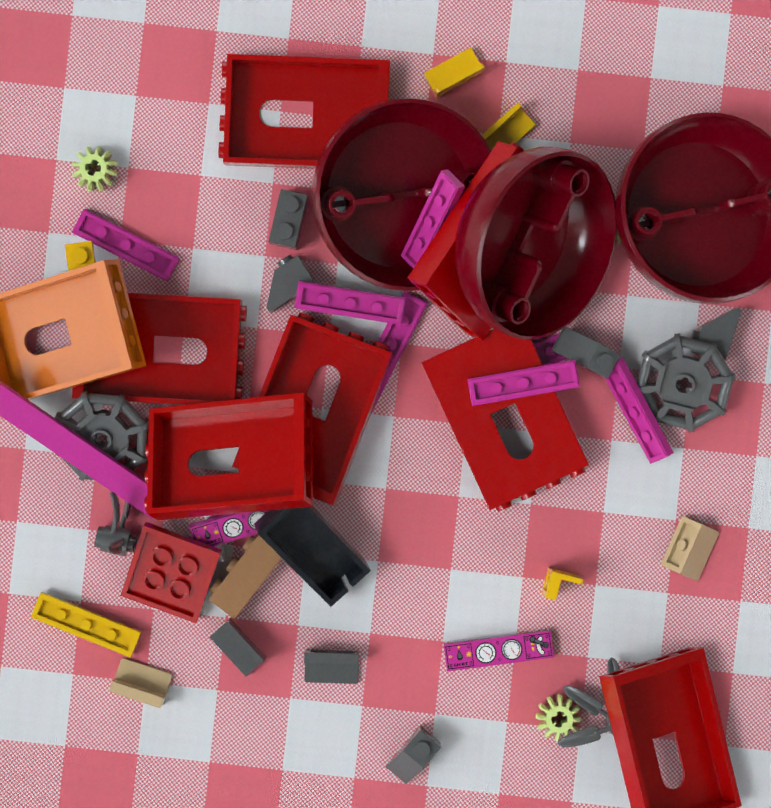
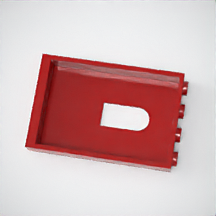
M227 54V61H222V78H226V88H221L220 98L221 104L225 105V115H220L219 129L224 132V142H219L218 157L223 158V163L227 166L316 169L324 147L343 123L369 106L389 101L390 60ZM270 100L313 102L312 128L267 126L260 119V108L265 102Z
M498 141L407 277L464 333L484 341L492 327L484 323L474 313L461 290L454 258L456 233L465 205L480 181L497 165L509 157L524 151L523 148L513 142L506 144Z
M128 293L146 366L72 387V398H79L81 392L89 391V393L108 395L123 394L129 402L180 405L242 399V386H238V375L243 376L244 359H239L240 349L245 348V333L241 332V322H246L247 306L242 305L243 301L241 299ZM155 336L200 339L207 347V356L203 362L197 365L153 363Z
M299 313L298 317L294 315L289 317L259 397L303 392L307 395L313 377L320 367L330 365L339 371L340 383L326 420L324 421L313 416V498L336 506L394 355L388 352L389 346L376 341H374L373 345L363 342L364 337L349 331L348 336L338 333L339 327L326 322H324L323 326L313 323V317ZM239 449L232 467L239 469Z
M492 329L484 341L473 338L421 362L489 510L496 508L497 512L512 506L511 501L518 497H521L522 501L536 495L535 490L544 485L546 489H550L561 483L560 478L570 474L571 478H574L586 472L584 467L588 466L589 463L555 391L472 406L467 379L543 366L532 340L517 339ZM514 403L533 441V451L524 459H515L510 456L490 415Z
M304 392L149 409V418H147L149 420L148 444L145 447L148 459V470L145 471L147 496L144 499V507L147 514L154 519L168 520L313 507V400ZM239 447V473L195 476L189 470L190 458L198 451Z
M688 647L599 676L631 808H738L742 806L704 647ZM674 732L683 769V780L677 788L670 789L663 783L653 739Z

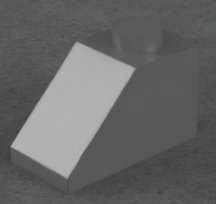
M288 255L277 263L279 267L274 270L266 307L270 313L296 297L298 280L315 283L298 255L294 258Z
M738 308L732 309L699 326L697 331L693 330L690 338L708 343L715 342L718 345L717 349L726 361L742 310ZM691 350V353L698 354L701 356L703 354V352Z
M567 327L562 329L552 348V351L570 361L575 360L577 365L607 379L620 354Z
M420 725L385 767L407 784L424 769L441 749V742Z

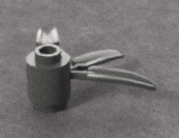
M111 492L109 494L113 506L112 526L98 527L94 547L100 548V551L126 557L128 552H133L136 537L132 536V530L124 529L126 519L129 517L131 504L125 501L120 520L119 499L116 493Z
M612 657L608 660L607 673L620 670L618 662ZM564 686L565 694L580 707L594 716H597L599 713L605 716L606 727L598 729L597 726H591L560 738L558 745L563 748L575 747L598 741L601 738L600 734L610 732L613 735L608 712L602 709L603 703L576 687Z

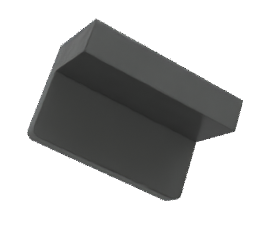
M231 618L210 636L211 640L245 676H248L266 659V656Z
M305 650V682L358 683L359 651Z

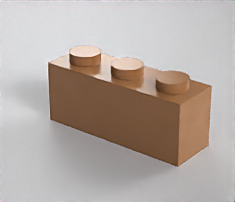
M251 535L242 547L246 552L240 560L234 557L225 569L229 572L223 581L218 578L209 590L213 594L209 600L233 619L238 616L281 560V557L259 535L256 538Z

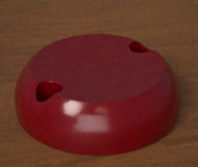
M393 99L374 104L356 113L331 136L319 157L313 177L312 207L316 225L327 248L348 271L370 284L389 290H419L407 278L413 268L403 259L401 254L441 170L448 169L465 186L461 194L462 196L470 184L469 181L475 177L490 154L491 149L480 132L466 118L448 107L428 100ZM339 196L344 199L340 201H335V199ZM345 206V209L341 212L335 209L336 207Z
M705 112L677 118L659 127L639 144L628 159L617 185L615 218L617 231L628 258L647 281L672 297L701 304H720L736 301L763 289L771 283V194H768L771 190V136L758 126L739 117L723 113Z
M537 147L509 157L493 168L477 185L465 205L459 221L454 258L456 273L463 295L474 313L484 323L503 334L517 339H540L562 330L589 305L606 276L617 236L615 196L606 174L598 164L572 150L558 147Z

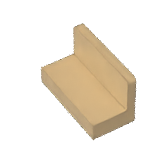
M682 516L660 565L698 581L719 532Z
M122 658L115 679L111 682L109 692L161 708L164 704L172 674Z

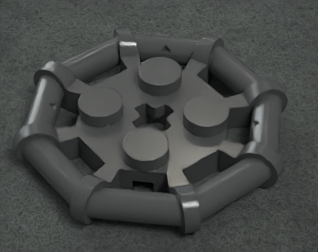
M677 333L674 334V337L657 347L644 351L637 385L657 422L686 429L690 433L695 432L696 428L720 415L724 416L727 413L726 406L733 381L736 380V375L731 372L717 349L718 345L715 342L708 343L684 337ZM683 348L703 352L700 359L683 355ZM675 349L676 357L669 359L666 363L663 364L658 359ZM709 358H711L719 371V375L712 376L708 366L705 365ZM652 366L659 370L656 383H648ZM683 377H686L692 383V387L687 386L686 390H681V385L677 383V380H682ZM713 384H721L717 401L709 397ZM656 391L661 396L664 404L660 408L650 393ZM706 404L710 408L696 417L693 416L692 411L700 405ZM670 408L685 412V418L667 414V411Z
M84 391L81 392L79 398L62 412L56 413L55 418L117 461L125 455L129 457L130 460L124 465L132 471L142 463H147L145 447L148 444L149 420H145L125 399V395L97 394ZM94 404L113 406L111 412L105 409L95 411ZM81 409H85L87 415L79 422L72 419ZM120 409L134 424L127 426L117 416ZM97 433L105 434L108 443L105 444L103 441L98 443L96 441ZM137 433V449L129 447L130 435ZM64 460L71 467V469L79 476V480H94L87 474H85L84 472H82L81 470H79L78 468Z

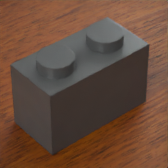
M284 189L280 190L268 241L271 245L297 250L308 204V195Z

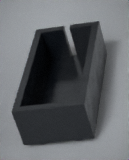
M314 507L268 510L254 523L258 535L330 607L349 591L342 579L344 575L349 584L354 587L371 571L366 560Z

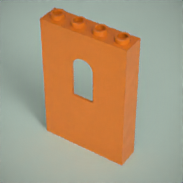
M119 259L102 260L0 293V381L26 399L31 400L146 366ZM65 319L72 345L40 355H35L29 351L26 345V336L31 329Z

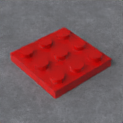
M145 522L120 596L197 623L222 549Z

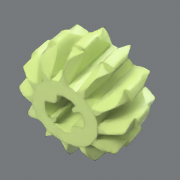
M88 146L86 147L87 156L78 152L77 156L81 159V162H72L73 167L80 169L73 172L72 176L74 178L81 177L78 185L83 187L87 184L89 192H93L95 184L97 189L102 192L104 191L103 182L109 186L113 185V182L108 179L109 175L113 177L118 176L116 171L110 170V168L116 167L118 163L116 160L109 161L112 156L110 151L102 155L103 148L97 146L95 153H93L92 148ZM98 163L97 165L101 168L100 172L97 171L94 173V176H91L93 173L89 171L90 166L94 167Z
M558 694L557 702L554 703L551 696H548V707L543 703L538 705L545 713L535 714L536 719L544 720L537 727L539 730L547 728L544 734L546 738H549L555 732V740L559 741L561 733H564V736L570 734L568 732L569 729L574 732L579 730L573 722L582 721L581 716L574 715L579 712L580 708L578 705L570 707L573 702L571 698H567L563 703V696ZM557 712H561L565 719H561L560 723L557 724L552 719V716L555 717Z

